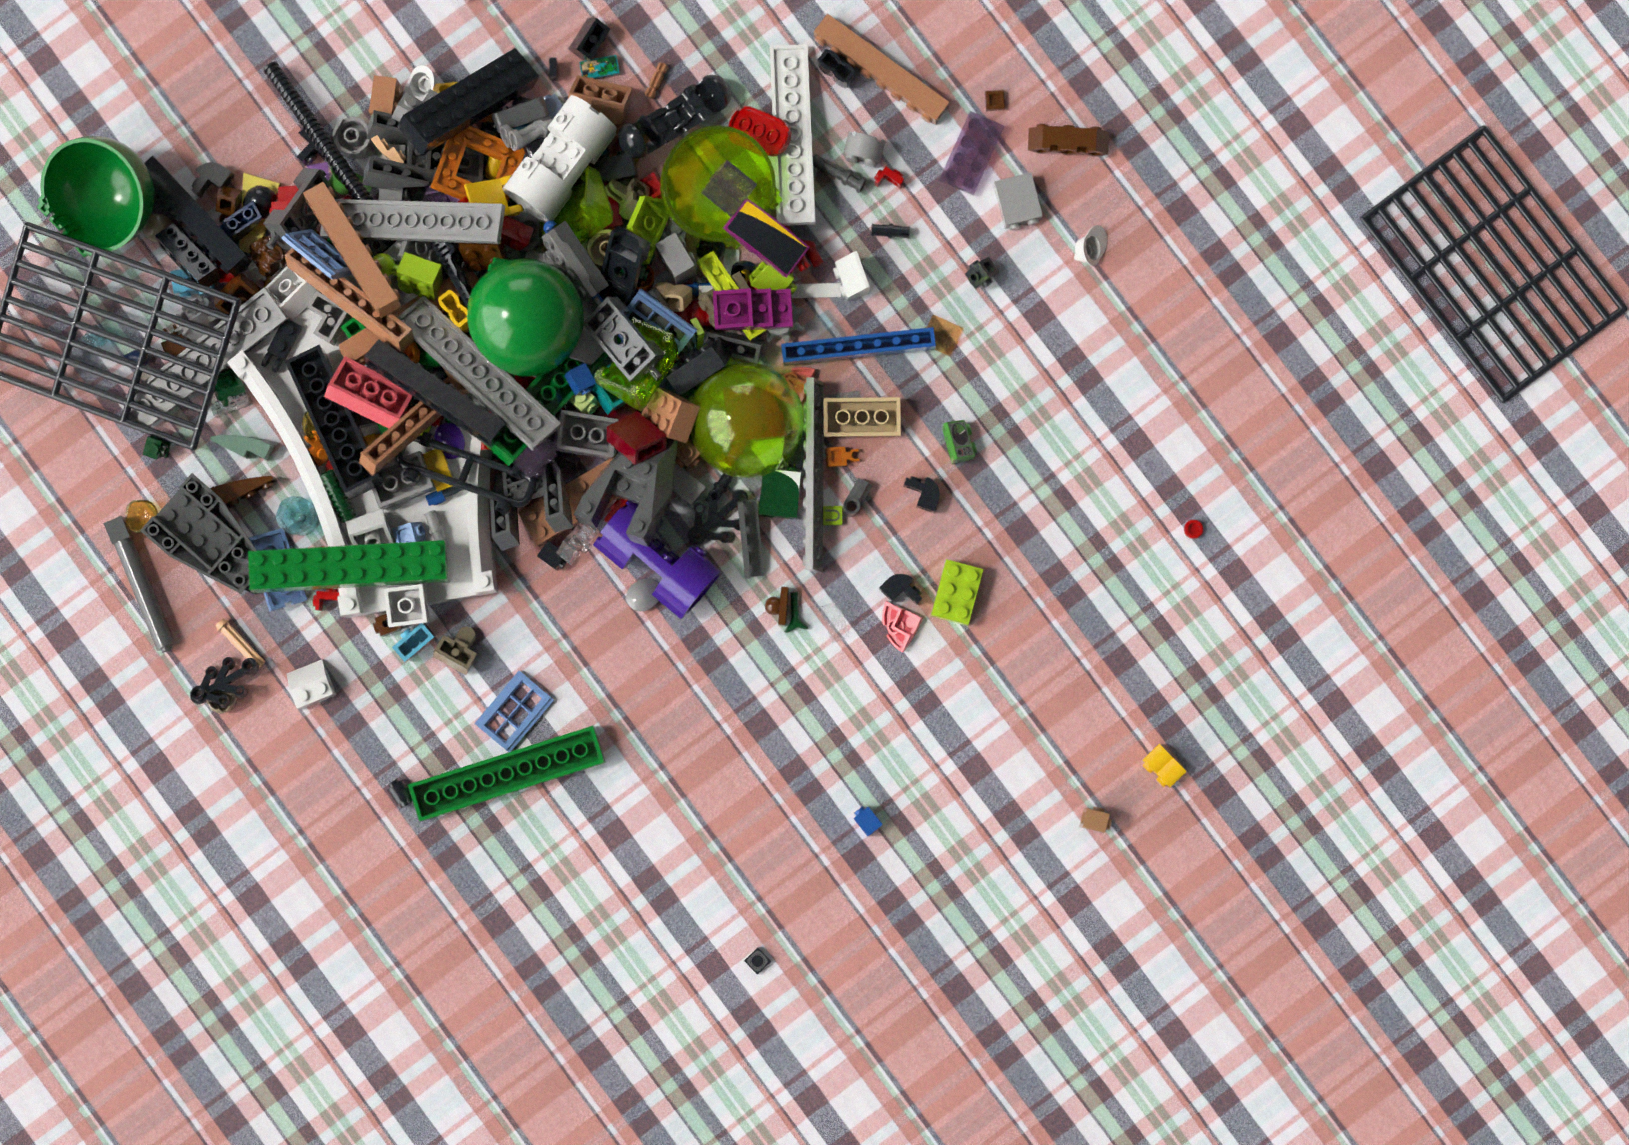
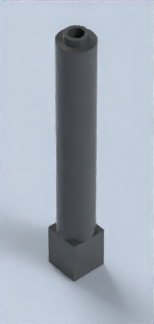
M119 516L103 523L112 545L115 546L157 651L161 650L164 653L172 650V646L175 644L133 541L134 537L126 518Z

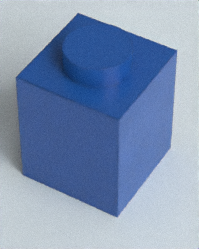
M585 363L564 375L575 396L580 393L582 395L588 394L596 384Z
M862 806L854 812L856 816L853 819L867 837L883 825L869 806L866 809Z

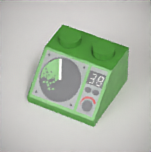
M965 420L943 423L942 431L952 465L974 459L977 449L975 442L971 443L969 435H972L970 424H966Z

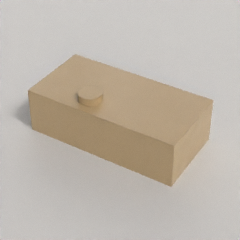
M900 397L823 398L824 437L901 436Z

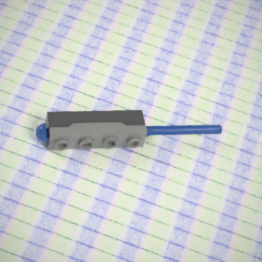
M549 220L545 222L543 230L546 234L541 237L543 243L554 255L555 262L562 267L565 275L574 284L580 297L584 301L590 298L593 300L598 297L603 302L604 300L599 292L609 285L567 222L564 221L557 227H554L557 224L555 221ZM619 334L618 337L623 343L624 337L622 334Z

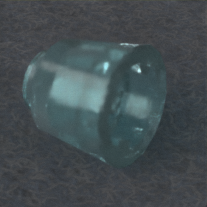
M89 332L82 338L87 344L100 349L107 343L105 338Z

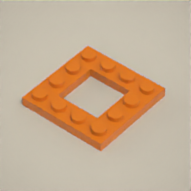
M470 126L447 140L430 188L459 200L465 196L467 197L464 185L472 182L456 176L466 147L501 161L495 179L513 175L523 160L524 148L513 151L511 147L508 148L504 144L502 139ZM505 194V197H506V200H507V203H508L509 197Z

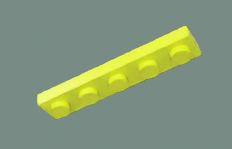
M714 251L697 260V265L715 291L739 289ZM767 329L743 330V332L751 341Z

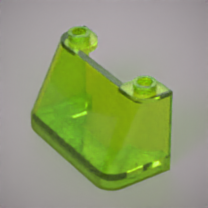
M590 166L581 174V179L586 184L572 194L553 220L557 223L554 227L566 221L581 244L613 221V211L601 175ZM541 221L539 226V238L546 234L543 230V226L545 223Z
M633 317L631 322L647 341L654 340L665 353V356L655 367L662 377L656 381L650 373H647L640 381H629L617 365L612 362L609 368L603 366L596 371L595 381L599 386L631 407L642 411L675 362L678 348L672 333Z

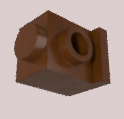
M387 614L374 618L376 621L373 623L376 634L380 633L382 637L404 630V626L384 627L383 623L387 620Z

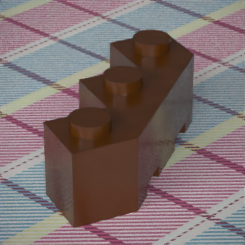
M1037 124V127L1029 128L1028 151L1038 154L1057 152L1063 155L1082 153L1092 157L1108 155L1109 132L1102 130L1101 127L1080 128L1073 125L1061 127Z

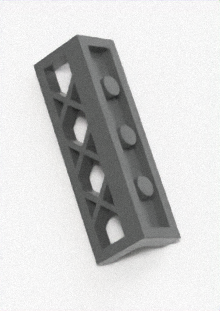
M757 499L739 500L737 503L745 579H750L754 576H764Z

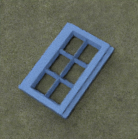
M314 230L296 231L282 236V240L329 278L337 279L353 275L337 249Z
M643 289L638 291L627 306L629 312L626 316L629 317L633 311L645 320L640 328L635 324L634 326L647 341H655L665 353L663 358L670 364L673 363L697 331L696 328ZM640 301L653 310L648 317L635 309ZM656 313L669 321L664 330L651 321ZM648 323L662 332L656 340L643 331ZM672 325L685 333L680 341L668 333ZM665 335L677 343L672 352L659 343Z
M518 671L474 724L506 751L511 752L552 704L554 699L521 671ZM524 683L531 690L520 701L513 694ZM535 692L542 699L531 710L524 703ZM511 698L518 705L507 716L500 709ZM522 707L529 714L518 726L511 718ZM498 713L505 721L494 731L488 726V723ZM509 723L516 730L505 741L498 734Z

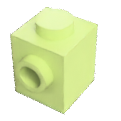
M580 393L576 396L574 394L569 399L574 408L584 414L591 415L600 406V403L591 393L586 395Z

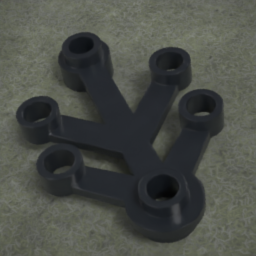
M742 489L735 490L732 494V500L716 513L720 493L717 490H711L708 493V521L703 525L702 514L706 511L705 505L698 502L693 507L695 518L694 526L689 529L687 534L689 541L695 545L702 544L705 540H719L722 543H727L730 540L728 532L714 533L707 531L713 526L740 530V527L737 528L735 526L739 518L734 520L722 518L738 505V496L740 494L744 495L743 500H748V494ZM714 492L717 493L716 499L711 498V494ZM698 505L703 506V510L700 512L696 510ZM696 532H700L701 536L698 539L694 537V534ZM722 534H727L726 540H721Z
M231 657L224 658L219 672L214 666L208 667L205 670V676L201 685L195 686L191 690V701L194 704H203L209 701L218 703L220 707L226 708L230 705V699L226 695L218 696L211 693L218 690L235 694L239 699L246 697L247 690L244 686L229 684L246 674H256L259 669L258 663L253 658H247L242 662L241 669L226 676L228 671L232 670L236 665ZM216 678L215 682L209 686L211 679Z

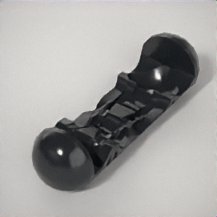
M718 75L704 76L700 84L688 86L681 95L671 100L664 108L657 109L647 116L643 114L633 124H623L618 133L620 148L630 157L637 159L645 157L684 132L724 110L731 101L732 94L729 84ZM646 134L650 141L645 143L642 135Z
M432 242L435 253L464 304L468 307L472 288L466 272L461 270V263L464 262L461 253L450 244L452 242Z

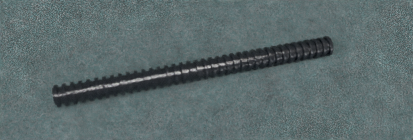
M275 61L267 64L263 72L267 74L266 76L273 83L280 96L283 97L284 102L293 111L292 113L299 120L303 129H306V133L309 134L315 146L319 148L318 150L322 152V156L325 157L329 166H332V170L335 171L339 180H342L341 183L345 185L351 197L355 200H373L369 191H366V187L360 182L357 174L350 168L347 160L340 154L341 152L334 145L333 140H330V136L324 131L321 123L314 117V113L311 112L304 99L298 94L292 82L288 80L289 78L282 71L278 62ZM397 240L382 241H384V244L388 246L394 244Z

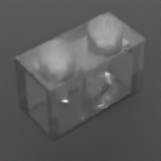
M580 523L563 540L556 554L572 565L583 552L586 554L590 550L599 530Z

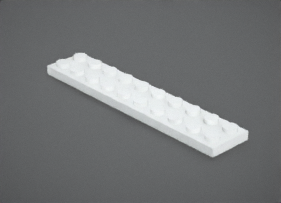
M808 44L770 46L772 116L785 121L791 129L789 146L783 153L774 156L777 221L784 226L815 225Z

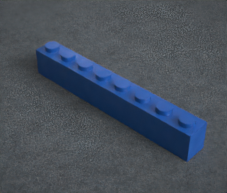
M934 327L781 344L783 366L935 350L936 347Z

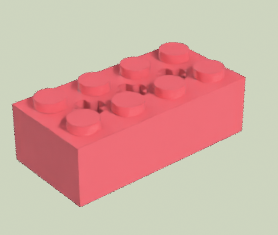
M345 356L329 382L324 396L387 428H390L404 416L413 398L412 395L376 371Z

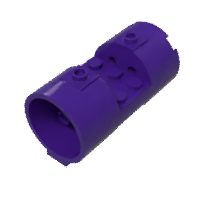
M627 501V506L620 508L600 532L603 536L598 537L593 546L621 569H625L636 557H639L662 577V580L651 595L676 616L683 619L708 592L722 571L705 556L706 552L698 546L696 548L694 546L690 547L680 557L671 550L669 552L664 548L665 544L658 538H652L649 547L632 542L627 536L626 531L639 504ZM662 519L656 529L655 534L658 532V530L664 522Z

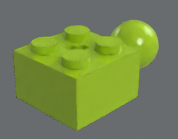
M406 252L399 265L395 264L394 259L386 253H379L372 258L379 261L382 267L380 271L383 275L387 274L388 277L390 275L397 276L398 287L401 291L407 294L414 293L420 298L424 295L428 300L435 301L443 283L442 267L440 264Z

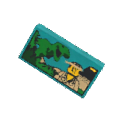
M616 55L579 62L581 75L584 77L599 79L620 75Z

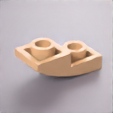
M378 135L371 138L377 149L388 160L404 163L407 160L401 150L397 152L394 147L389 149L390 147L384 138L380 140Z

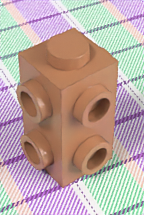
M688 440L686 443L678 441L676 464L681 468L684 467L686 470L690 467L692 469L695 468L701 461L699 459L701 453Z

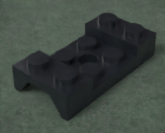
M621 226L616 227L610 232L601 274L609 286L599 292L600 296L618 297L626 307L630 304L639 291L636 287L642 263L648 257L650 242ZM618 266L623 269L624 274L620 273Z

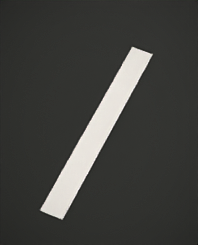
M841 283L795 284L797 289L792 294V298L841 297L839 288ZM699 286V296L713 289V286Z

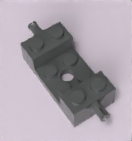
M303 168L293 181L299 190L284 210L273 209L263 224L272 235V238L266 244L269 249L273 250L278 243L283 250H290L292 247L282 240L283 235L307 229L315 230L320 223L306 202L303 192L324 182L326 187H331L336 197L334 199L338 198V194L325 178L326 173L324 170Z
M598 297L594 298L591 303H593L596 309L584 321L585 328L629 381H640L647 373H650L656 381L659 380L662 375L655 367L665 356V353L654 340L647 341L626 316L629 310L618 297H607L603 302ZM619 334H622L624 337V342L621 345L617 342Z

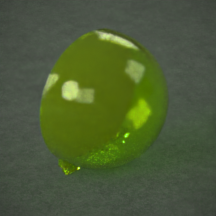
M728 126L703 127L683 137L669 152L661 171V197L665 209L674 223L692 237L707 242H723L727 247L732 246L736 250L741 244L726 232L723 227L744 199L748 198L769 215L771 213L769 208L774 210L783 201L778 195L780 191L776 188L774 169L765 150L754 138L745 132Z
M730 358L723 368L706 378L693 392L694 398L690 395L687 399L700 407L690 432L697 451L707 463L727 475L740 478H754L769 474L779 469L793 456L801 441L804 429V410L801 399L794 386L785 376L766 365L740 362L738 359L734 361Z

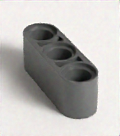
M540 96L491 114L499 133L500 126L508 124L511 128L548 116L549 111L544 97Z

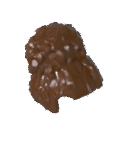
M263 236L250 244L252 260L257 262L258 271L264 277L273 276L285 268L286 260L284 255L286 253L278 246L279 244L277 243L273 250L266 246L272 238L270 236Z

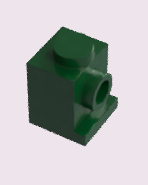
M150 435L146 439L142 455L156 460L161 457L167 458L171 443Z

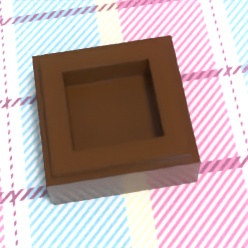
M1004 90L985 91L986 111L1005 110Z

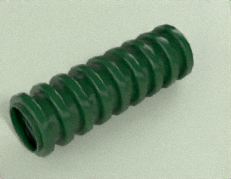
M331 469L322 473L320 479L324 480L322 483L326 485L325 489L329 491L327 494L331 495L330 500L333 501V506H336L335 511L338 512V517H341L340 522L345 523L355 518L357 515L353 513L354 508H351L352 504L348 502L349 498L346 497L335 471Z

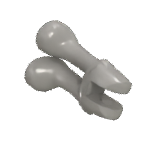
M547 116L534 120L532 124L521 130H513L508 124L500 126V135L508 148L511 147L513 151H517L537 138L547 137L550 134L547 127L553 119Z

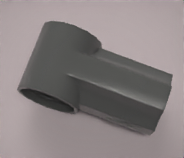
M857 479L842 507L843 513L846 516L854 517L858 514L872 485L863 479ZM848 503H854L857 509L855 511H849L847 510L846 505Z

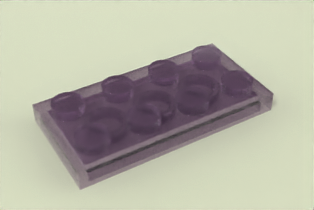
M970 111L939 181L974 196L1005 126Z

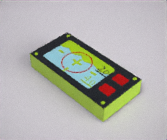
M693 318L689 324L696 328L697 331L691 337V340L694 343L693 348L699 350L703 346L705 332L698 319Z

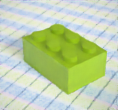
M946 559L931 617L968 626L983 569Z

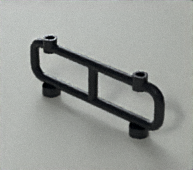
M423 432L422 436L419 435L414 442L466 459L459 479L404 461L403 455L406 448L395 456L396 463L406 470L403 476L406 480L417 483L420 475L484 496L497 501L495 509L504 514H510L512 506L521 508L528 505L536 489L535 478L532 474L524 471L525 466L522 464L514 463L513 467L441 443L433 440L434 435L429 432ZM473 462L508 473L515 478L527 480L529 486L524 498L516 500L467 483L466 480Z

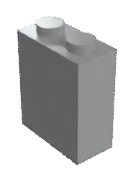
M1031 172L994 181L993 186L1005 229L1015 230L1021 228L1023 224L1028 223V226L1039 223L1043 215Z

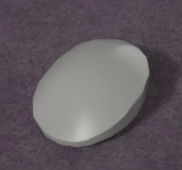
M642 579L631 585L626 595L628 605L636 611H647L653 608L659 602V600L651 595L658 583L652 579Z

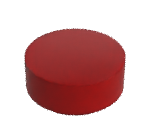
M1195 519L1189 520L1184 525V534L1190 539L1200 537L1203 533L1202 523Z

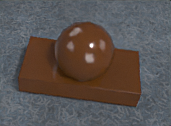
M781 587L780 598L773 596L765 601L764 606L768 614H779L778 626H786L788 587Z

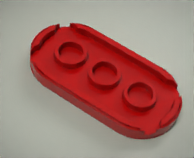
M745 106L743 109L734 112L730 118L728 128L731 138L739 144L771 157L778 156L790 144V126L775 116L754 107Z

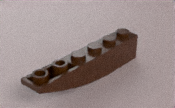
M272 475L231 481L210 489L223 500L227 507L233 508L240 504L239 501L245 497L250 499L257 495V491L273 487V483L277 479Z

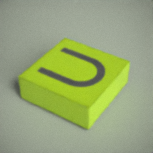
M823 506V526L842 525V506Z

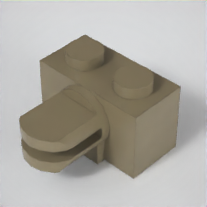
M634 177L627 186L612 179L604 190L609 197L620 204L619 214L624 219L630 220L640 196H649L650 187Z
M462 627L453 640L443 635L433 652V657L467 675L477 656V653L470 650L475 641L474 630L470 627Z

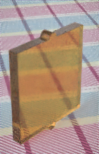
M932 315L928 326L925 328L934 327L935 350L950 357L955 345L958 344L957 340L963 328Z

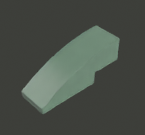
M218 435L211 436L210 438L211 441L248 459L250 453H253L268 461L275 448L263 441L245 436Z

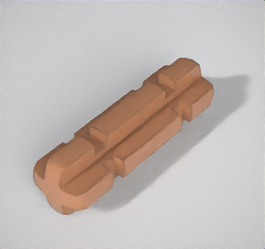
M661 62L658 63L657 71L654 72L649 87L645 91V96L651 99L655 98L656 90L659 89L664 74L668 70V66Z

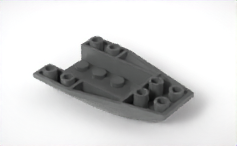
M191 473L180 485L177 493L140 531L169 557L241 594L249 585L248 551L257 550L223 500Z

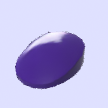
M444 423L436 429L434 440L464 450L465 438L458 426L453 423ZM443 451L447 459L458 458L456 455Z

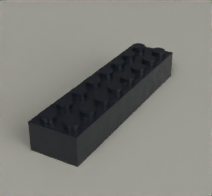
M514 48L403 114L397 127L423 156L513 101L515 97H519L532 89L539 78V74L520 52Z
M319 344L286 360V366L345 495L351 500L384 484L385 481L380 470L373 476L359 463L361 452L368 447V444L353 411L324 397L328 384L335 374L324 349Z

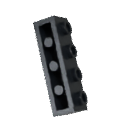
M172 223L155 235L160 248L192 281L210 287L221 279L218 273L220 271L218 265L214 261L211 262L204 250L200 251L198 249L197 243L194 239L188 238L187 233L182 227L178 228Z

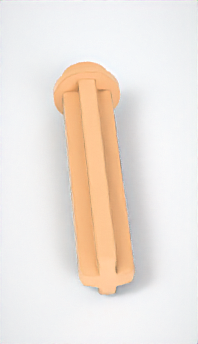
M224 618L216 624L217 631H221L246 658L255 659L259 668H261L265 660L229 624V620Z

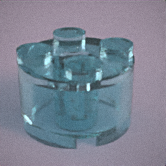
M291 496L280 503L276 513V520L280 528L293 536H305L311 533L318 525L319 518L314 504L303 497ZM296 513L301 514L299 516V520L294 519L296 517Z

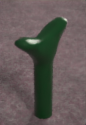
M791 592L792 618L784 631L785 633L791 632L796 628L804 630L809 628L799 618L798 592Z

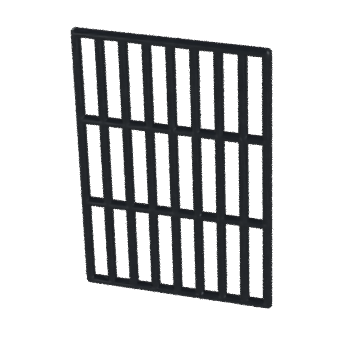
M1485 125L1479 127L1360 216V221L1501 403L1509 401L1628 310L1625 303ZM1481 135L1487 139L1524 187L1518 194L1513 192L1474 142ZM1468 146L1510 200L1500 205L1459 152ZM1453 157L1495 210L1487 217H1485L1444 164ZM1437 168L1479 220V223L1472 228L1469 227L1429 175ZM1422 179L1463 230L1464 234L1459 238L1455 239L1415 188L1414 185ZM1406 191H1409L1449 243L1443 250L1437 247L1399 198ZM1527 195L1533 198L1571 247L1563 255L1521 202ZM1393 202L1435 255L1427 262H1425L1384 209ZM1515 206L1556 258L1550 265L1547 266L1508 216L1506 211L1511 207ZM1377 213L1419 265V268L1412 273L1409 272L1369 220ZM1498 217L1502 219L1541 271L1534 277L1531 276L1492 226L1491 222ZM1483 228L1486 229L1526 281L1519 288L1515 286L1476 236ZM1470 239L1511 292L1503 300L1461 247L1467 240ZM1455 251L1496 303L1490 310H1486L1448 261L1446 256L1451 252ZM1574 255L1579 257L1618 307L1610 315L1568 262ZM1438 262L1442 264L1481 316L1474 322L1470 320L1432 271L1431 267ZM1558 267H1563L1603 320L1594 326L1554 275L1553 271ZM1423 273L1426 274L1466 326L1458 334L1416 281ZM1547 277L1588 330L1581 337L1576 334L1538 285V282ZM1530 288L1573 341L1565 349L1522 295ZM1514 300L1519 302L1558 354L1549 360L1509 309L1508 305ZM1498 312H1503L1543 364L1536 371L1531 368L1493 319V316ZM1485 322H1487L1528 375L1520 383L1477 329ZM1470 333L1513 388L1505 394L1462 340Z
M25 222L0 304V340L56 360L60 364L56 373L0 352L1 361L55 381L51 391L0 372V380L195 451L201 437L242 301L233 295L39 225ZM30 231L91 252L90 263L88 264L27 242ZM27 249L87 271L84 282L22 260L24 250ZM102 256L162 278L160 288L157 289L97 267L99 257ZM21 267L81 289L79 300L18 279L19 268ZM94 274L156 296L154 307L91 285ZM171 281L232 303L230 314L168 293L169 282ZM14 285L75 307L74 317L70 318L12 297ZM89 292L150 314L151 318L148 326L87 304ZM164 299L226 321L224 333L162 311ZM12 304L70 325L68 337L7 315L8 305ZM83 311L146 333L143 344L81 322ZM161 318L222 340L219 351L156 329L158 319ZM3 322L64 343L63 354L1 333ZM78 329L140 351L138 361L136 362L75 340ZM153 336L216 358L213 369L150 347ZM75 347L135 369L132 380L70 358L72 348ZM149 354L210 376L208 387L145 365L147 355ZM67 365L129 387L127 398L64 376ZM142 372L204 394L202 406L139 383ZM62 383L124 405L121 416L59 394ZM137 390L198 412L197 423H192L135 402ZM131 409L194 431L191 442L130 420Z

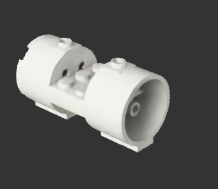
M573 95L567 99L547 128L550 134L544 139L539 149L533 154L532 158H524L502 188L510 199L516 204H521L525 211L543 223L549 220L553 221L572 196L571 188L589 163H596L616 135L617 128L601 112L598 113L590 107L589 103Z

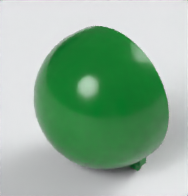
M84 136L67 141L50 154L42 170L41 196L38 199L39 205L37 208L46 217L52 214L49 221L59 231L63 230L62 234L108 251H113L134 240L146 227L152 215L155 191L150 171L135 151L117 140L102 136ZM75 247L84 258L88 255L92 256L91 252Z
M494 257L492 263L488 265V272L476 283L471 292L467 307V321L475 345L493 365L511 374L537 376L554 370L573 353L582 335L584 310L577 289L571 280L561 272V268H556L548 263L534 259L508 261L507 259Z

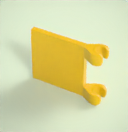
M512 175L464 185L469 203L503 204L505 206L504 217L517 216L520 212H523L521 204L508 207L502 189Z

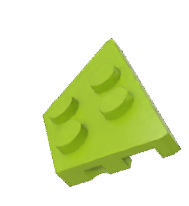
M640 196L627 230L651 243L648 257L643 261V265H647L651 261L656 249L655 244L659 242L675 204L673 201Z

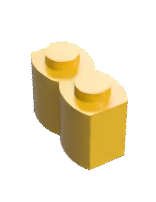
M448 290L438 298L439 304L449 314L451 321L462 332L467 333L469 332L466 306L453 291Z
M1160 744L1142 760L1144 762L1142 766L1150 774L1154 772L1158 776L1156 780L1162 787L1167 786L1170 788L1187 772Z

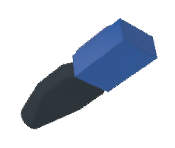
M451 486L438 492L435 491L425 496L429 506H436L447 501L446 497L452 496L463 489Z

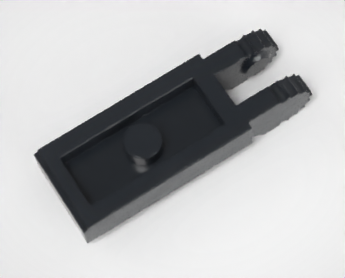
M289 319L280 325L267 349L261 366L267 367L274 355L278 357L272 366V371L276 373L283 361L286 360L302 326Z

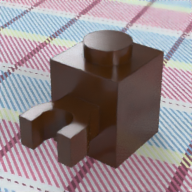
M223 186L218 192L215 212L221 213L219 222L225 220V216L229 217L241 208L242 190Z

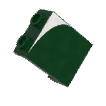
M767 466V469H763L759 516L797 520L801 472H798V469L786 468V471L779 470V467Z

